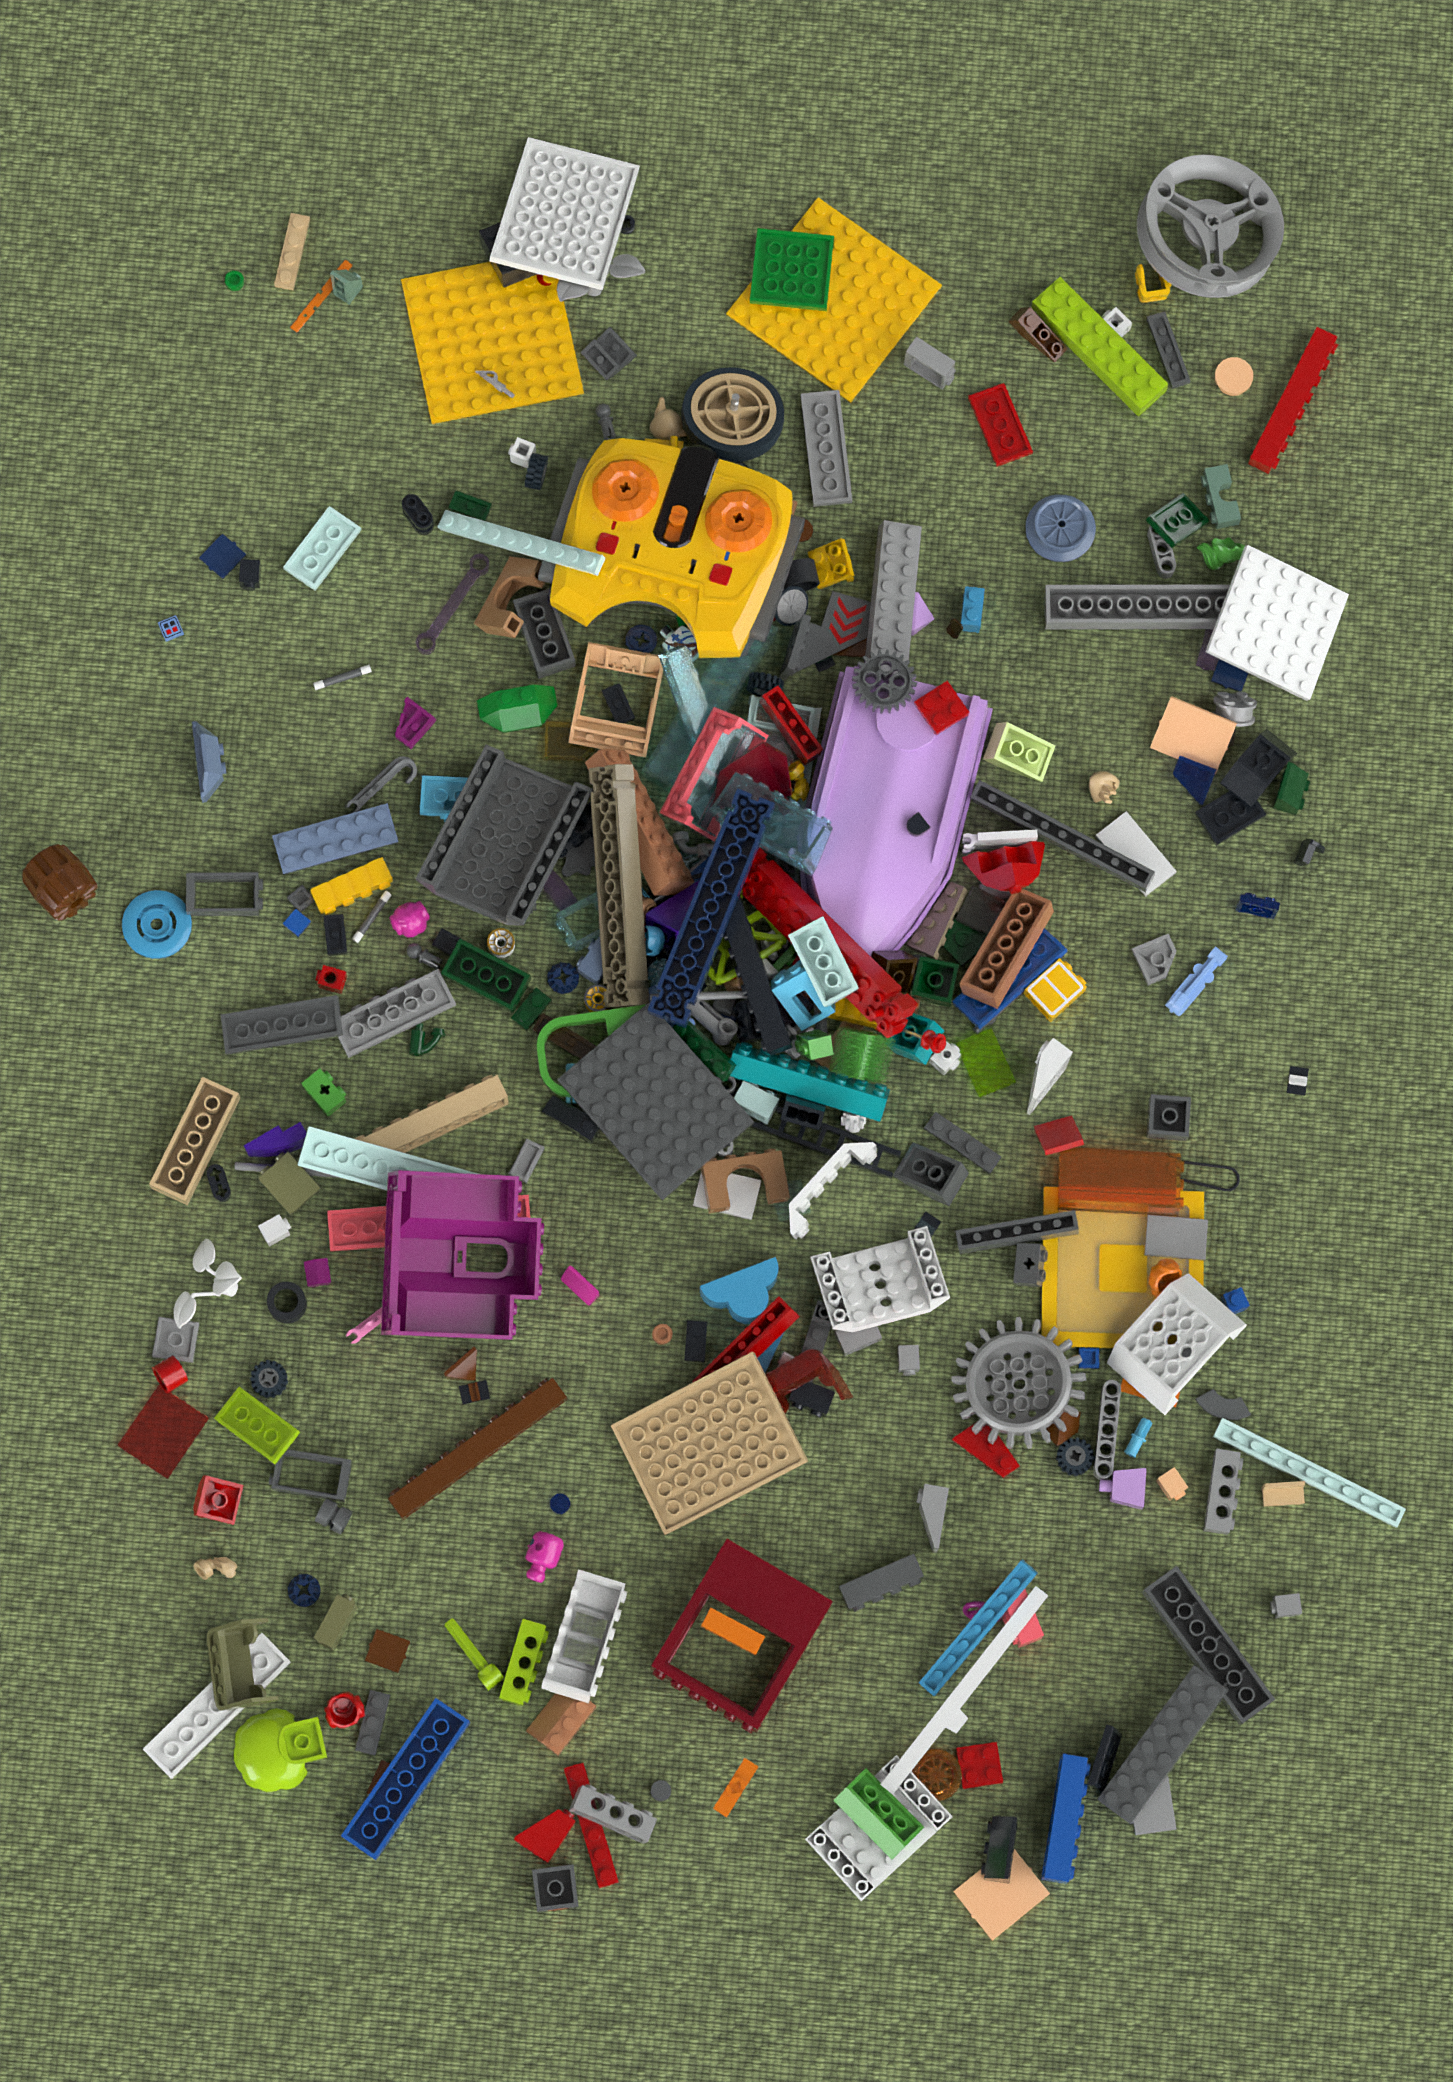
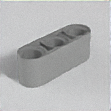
M1149 526L1147 536L1157 574L1163 579L1171 578L1176 568L1173 550ZM1162 546L1166 548L1167 551L1159 552L1157 550V547ZM1162 565H1169L1171 570L1166 571L1162 569Z

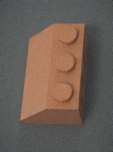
M555 1693L526 1732L555 1755L559 1756L594 1712L596 1705L591 1701L586 1703Z

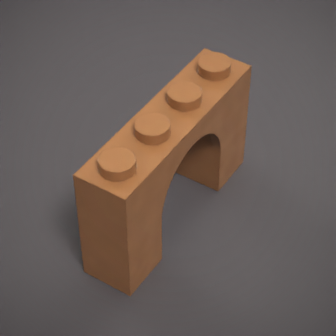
M510 556L474 624L487 634L516 638L524 621L512 611L506 610L508 602L519 589L525 586L543 588L545 582L538 580L542 563L538 560Z
M767 1149L762 1154L748 1152L742 1157L728 1155L723 1160L712 1158L701 1168L709 1213L729 1211L731 1206L727 1189V1178L733 1171L741 1168L754 1170L761 1176L765 1185L768 1204L786 1202L790 1198L782 1151Z

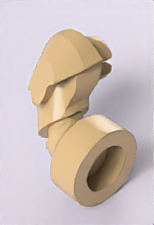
M225 1556L206 1560L201 1558L193 1565L197 1574L204 1580L213 1575V1569H217L227 1578H233L236 1575L237 1564Z

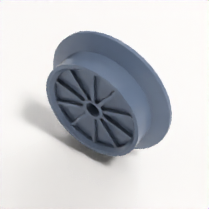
M1052 495L1037 502L1028 514L1025 527L1028 542L1034 551L1043 558L1054 562L1072 561L1085 554L1091 547L1096 532L1095 520L1089 508L1077 498L1068 495Z

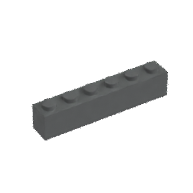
M1075 1210L956 1230L960 1254L1079 1234Z

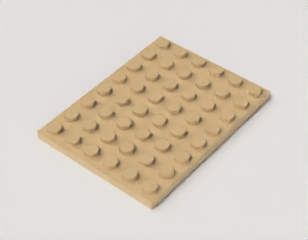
M754 1352L611 1425L664 1535L809 1462Z

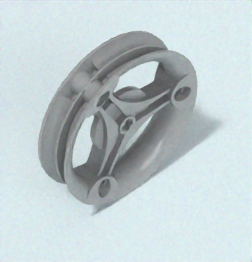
M1194 155L1171 163L1155 178L1138 211L1137 235L1146 259L1166 281L1190 294L1209 298H1221L1237 295L1250 289L1264 276L1281 247L1284 235V220L1281 207L1273 191L1254 171L1239 162L1225 157ZM1206 179L1225 184L1244 197L1242 201L1225 205L1211 199L1193 201L1176 193L1174 189L1175 185L1184 181ZM1242 209L1244 210L1245 213L1239 216H1235L1234 213ZM1164 211L1182 225L1186 239L1199 250L1202 261L1200 270L1186 264L1170 250L1160 233L1157 214ZM1251 220L1257 225L1262 226V247L1258 256L1250 265L1234 272L1228 266L1223 265V251L1229 249L1236 241L1239 234V225ZM1210 253H1214L1215 263L1210 262Z

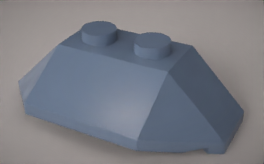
M192 721L200 796L203 803L208 801L224 781L223 774H227L226 764L221 762V755H224L223 743L219 744L218 737L198 722Z

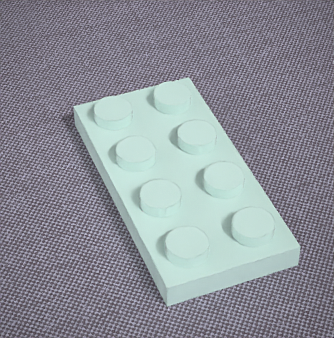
M329 506L283 566V569L316 591L360 533L361 527Z

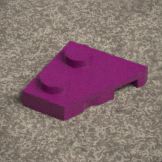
M407 696L395 737L411 750L437 720Z

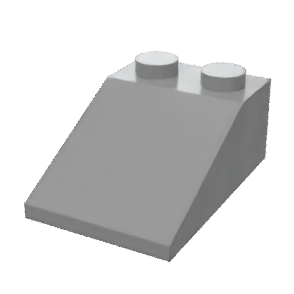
M924 1484L923 1489L919 1488L916 1503L920 1504L919 1510L933 1553H937L949 1488Z

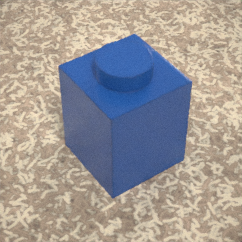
M1242 1287L1223 1294L1220 1298L1222 1303L1234 1314L1247 1310L1250 1306Z

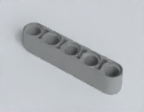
M1115 1380L1106 1381L1101 1390L1093 1474L1098 1480H1107L1111 1476L1114 1467L1121 1386ZM1110 1385L1114 1386L1116 1388V1394H1108L1106 1392V1387ZM1107 1405L1112 1406L1114 1414H1106L1104 1407ZM1105 1425L1110 1426L1112 1434L1105 1435L1102 1432V1427ZM1103 1445L1108 1446L1110 1454L1103 1455L1100 1452V1447ZM1101 1465L1106 1466L1108 1474L1101 1475L1098 1472V1467Z

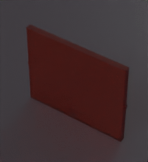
M158 1385L117 1446L138 1459L141 1464L147 1465L166 1479H169L209 1418L187 1404L185 1400H181L170 1392L166 1393Z

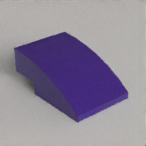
M301 1122L282 1132L278 1125L244 1145V1148L249 1157L278 1156L283 1151L286 1154L303 1147L307 1132Z

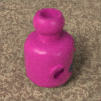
M538 1531L533 1535L530 1544L527 1546L529 1548L525 1558L528 1562L532 1563V1566L528 1569L526 1577L532 1581L542 1583L545 1580L546 1569H553L557 1566L564 1542L555 1535Z

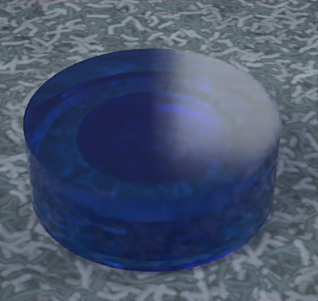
M561 1493L554 1495L550 1500L551 1510L559 1515L565 1514L570 1509L569 1498Z

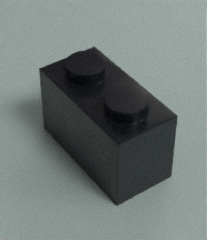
M797 1379L788 1403H791V1407L802 1411L804 1408L809 1410L810 1415L814 1417H826L835 1392L817 1384Z

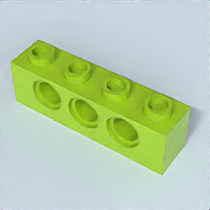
M522 1619L499 1696L500 1700L519 1706H524V1702H529L532 1692L528 1690L530 1682H535L537 1671L534 1670L536 1662H541L543 1651H540L542 1643L547 1642L549 1631H546V1625ZM529 1638L537 1641L536 1646L532 1649L525 1646V1641ZM522 1658H528L531 1661V1665L526 1669L519 1666V1661ZM516 1678L524 1679L525 1685L522 1688L514 1687L513 1681Z

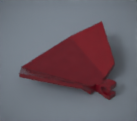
M762 742L735 758L732 763L719 771L714 804L732 808L731 803L738 788L751 793L755 801H758L759 797L777 803L784 816L791 812V808L794 805L786 798L793 794L787 756L772 745Z

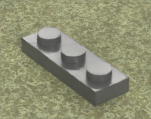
M370 1690L355 1751L376 1756L391 1695Z

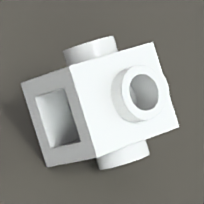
M946 1041L945 1049L940 1053L933 1052L934 1055L930 1058L929 1063L942 1075H945L950 1069L955 1070L961 1063L959 1061L961 1057L960 1049L955 1044H949Z

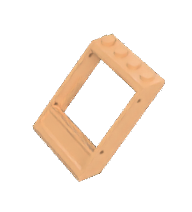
M588 642L568 743L598 749L625 750L629 755L646 758L666 657ZM588 666L657 679L646 728L580 715L586 688L584 684Z

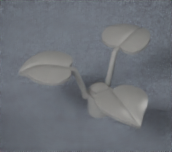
M629 254L616 256L612 260L613 264H610L609 267L610 274L617 278L633 277L645 273V269L639 260ZM559 279L557 284V294L560 302L581 297L586 293L590 296H598L602 292L600 289Z

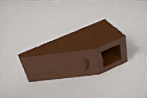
M1031 307L1020 308L1008 321L1023 338L1053 362H1056L1068 349Z

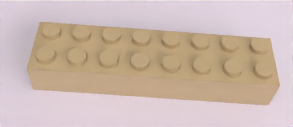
M488 1075L479 1084H469L463 1088L464 1091L452 1092L445 1096V1100L440 1102L438 1100L433 1101L427 1105V1108L421 1111L416 1109L410 1112L409 1116L404 1119L397 1118L390 1122L391 1125L385 1128L380 1126L372 1130V1134L366 1137L361 1135L355 1139L406 1153L508 1105V1096L498 1075L494 1077L493 1075Z

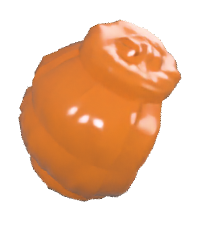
M1168 1258L1158 1261V1264L1151 1267L1149 1285L1154 1297H1158L1171 1282L1182 1277V1270L1176 1261Z

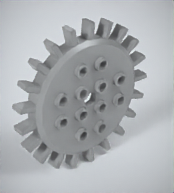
M1016 1317L1015 1331L1006 1332L1005 1325L999 1320L997 1321V1330L1000 1335L992 1339L988 1332L982 1328L979 1332L985 1344L980 1348H977L968 1341L965 1344L967 1350L974 1354L972 1360L956 1359V1364L959 1367L968 1370L966 1376H952L953 1384L966 1385L967 1390L966 1392L953 1395L955 1403L966 1400L970 1401L971 1406L964 1409L960 1416L962 1420L968 1419L974 1414L980 1418L972 1427V1431L975 1434L979 1433L985 1425L992 1428L988 1435V1442L990 1444L997 1440V1436L1001 1432L1008 1434L1006 1439L1008 1449L1013 1448L1015 1436L1024 1435L1025 1445L1030 1449L1033 1444L1031 1434L1039 1431L1045 1442L1049 1443L1051 1439L1050 1433L1046 1430L1047 1427L1054 1423L1059 1430L1065 1432L1067 1430L1066 1425L1059 1419L1062 1413L1066 1412L1074 1417H1077L1079 1414L1075 1407L1068 1405L1070 1398L1085 1399V1392L1072 1389V1382L1086 1380L1085 1373H1071L1070 1371L1071 1366L1082 1362L1080 1354L1066 1359L1063 1353L1072 1347V1341L1067 1339L1061 1345H1055L1053 1340L1058 1335V1328L1055 1326L1046 1337L1039 1335L1041 1322L1038 1319L1034 1321L1031 1332L1022 1331L1023 1323L1020 1317ZM1030 1353L1031 1357L1026 1359L1024 1355ZM1010 1355L1011 1359L1006 1361L1004 1357ZM1048 1370L1053 1371L1051 1376L1046 1375ZM1028 1372L1033 1373L1031 1378L1026 1377ZM1011 1374L1013 1377L1011 1380H1007L1005 1378L1006 1375ZM988 1376L993 1378L990 1382L985 1381ZM1017 1380H1023L1025 1386L1023 1389H1016L1014 1383ZM1049 1390L1055 1391L1053 1395L1047 1394ZM1029 1392L1035 1393L1033 1397H1028L1027 1394ZM1008 1394H1014L1013 1399H1008L1007 1396ZM994 1396V1400L988 1401L987 1397ZM1031 1411L1036 1412V1415L1034 1417L1029 1416V1413ZM1015 1413L1016 1417L1010 1419L1009 1414Z

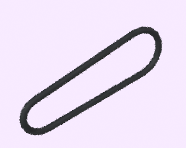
M1171 1160L1165 1167L1166 1174L1172 1179L1221 1191H1232L1240 1182L1238 1172L1230 1166ZM1176 1162L1229 1169L1236 1174L1237 1182L1232 1188L1225 1189L1173 1176L1169 1173L1168 1167L1171 1163Z

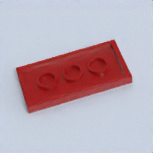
M1004 383L968 396L996 467L1033 454L1031 445Z

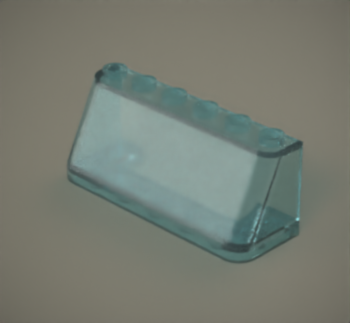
M735 772L709 810L710 813L723 825L728 810L733 812L735 809L732 808L731 803L737 788L751 793L755 801H758L759 797L774 802L775 809L770 821L764 820L763 824L766 825V831L759 847L812 876L818 867L832 832V822L824 816H821V818L815 816L816 813L807 807L804 810L793 799L789 801L784 799L785 796L780 792L768 790L769 787L764 783H755L749 775L745 773L741 775Z

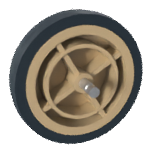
M719 368L701 375L688 388L682 403V425L688 439L706 455L730 462L747 461L763 455L777 442L784 424V406L776 388L761 375L742 368Z

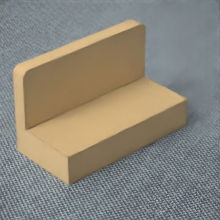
M1305 1481L1264 1484L1262 1486L1263 1507L1305 1504L1303 1490Z

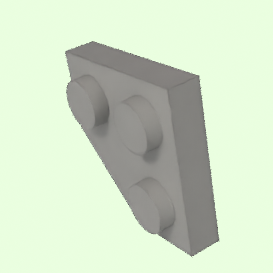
M1169 934L1132 948V953L1147 986L1167 977L1176 954V949Z

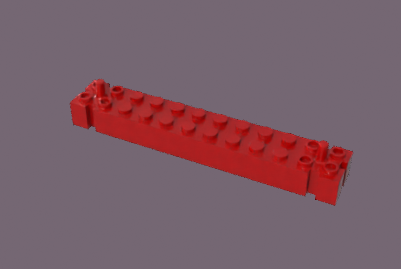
M759 847L742 888V895L791 944L789 934L820 917H824L859 989L846 996V998L870 1022L875 1021L877 1023L876 1028L886 1038L902 1032L908 1022L906 1018L913 1014L918 1003L908 993L903 995L900 992L902 987L773 860L768 861L766 859L767 854Z

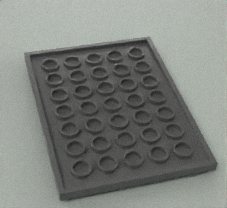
M649 1002L557 1080L663 1201L748 1129L754 1121L665 1019L648 1014Z

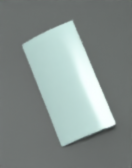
M820 917L788 935L824 1007L838 1002L859 989L824 917Z

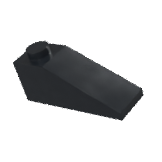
M554 1095L541 1111L590 1145H592L601 1132L586 1113Z

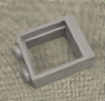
M916 336L905 353L904 366L943 390L955 378V361Z

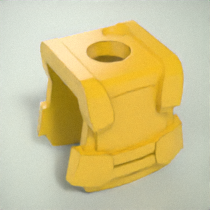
M1142 264L1137 265L1135 278L1136 284L1139 287L1137 289L1139 301L1141 303L1165 300L1170 293L1171 284L1159 275L1162 290L1147 292Z

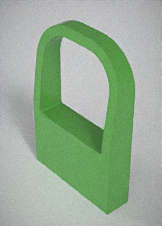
M645 1005L563 1016L548 1022L540 1031L537 1039L539 1069L545 1085L555 1094L571 1098L563 1086L555 1083L548 1074L545 1044L553 1031L562 1027L606 1022L609 1036Z

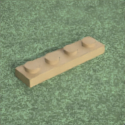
M295 213L290 215L274 283L275 287L294 291L310 216Z

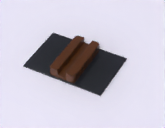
M486 1380L459 1386L462 1404L490 1399Z

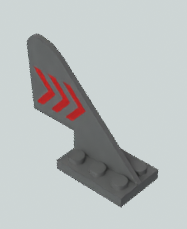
M832 591L821 626L810 623L811 616L803 614L794 625L778 678L786 680L790 675L793 676L794 673L866 639L871 602Z

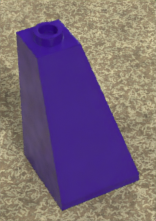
M699 881L646 914V925L661 929L665 936V943L673 947Z

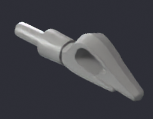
M475 371V373L492 384L499 392H504L511 398L515 396L506 388V385L498 381L496 372ZM487 374H492L494 377L491 378Z

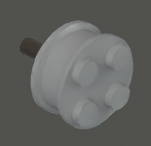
M1227 692L1217 693L1213 699L1216 705L1214 714L1236 722L1237 727L1254 724L1253 709L1257 706L1255 699L1248 697L1246 692H1236V694ZM1236 727L1228 746H1234Z

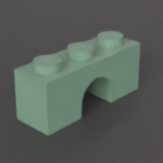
M1227 464L1205 468L1203 476H1201L1202 487H1206L1207 494H1205L1206 503L1210 505L1212 511L1210 512L1211 523H1215L1216 529L1239 525L1241 520L1237 500L1227 502L1219 496V492L1229 489L1232 483Z

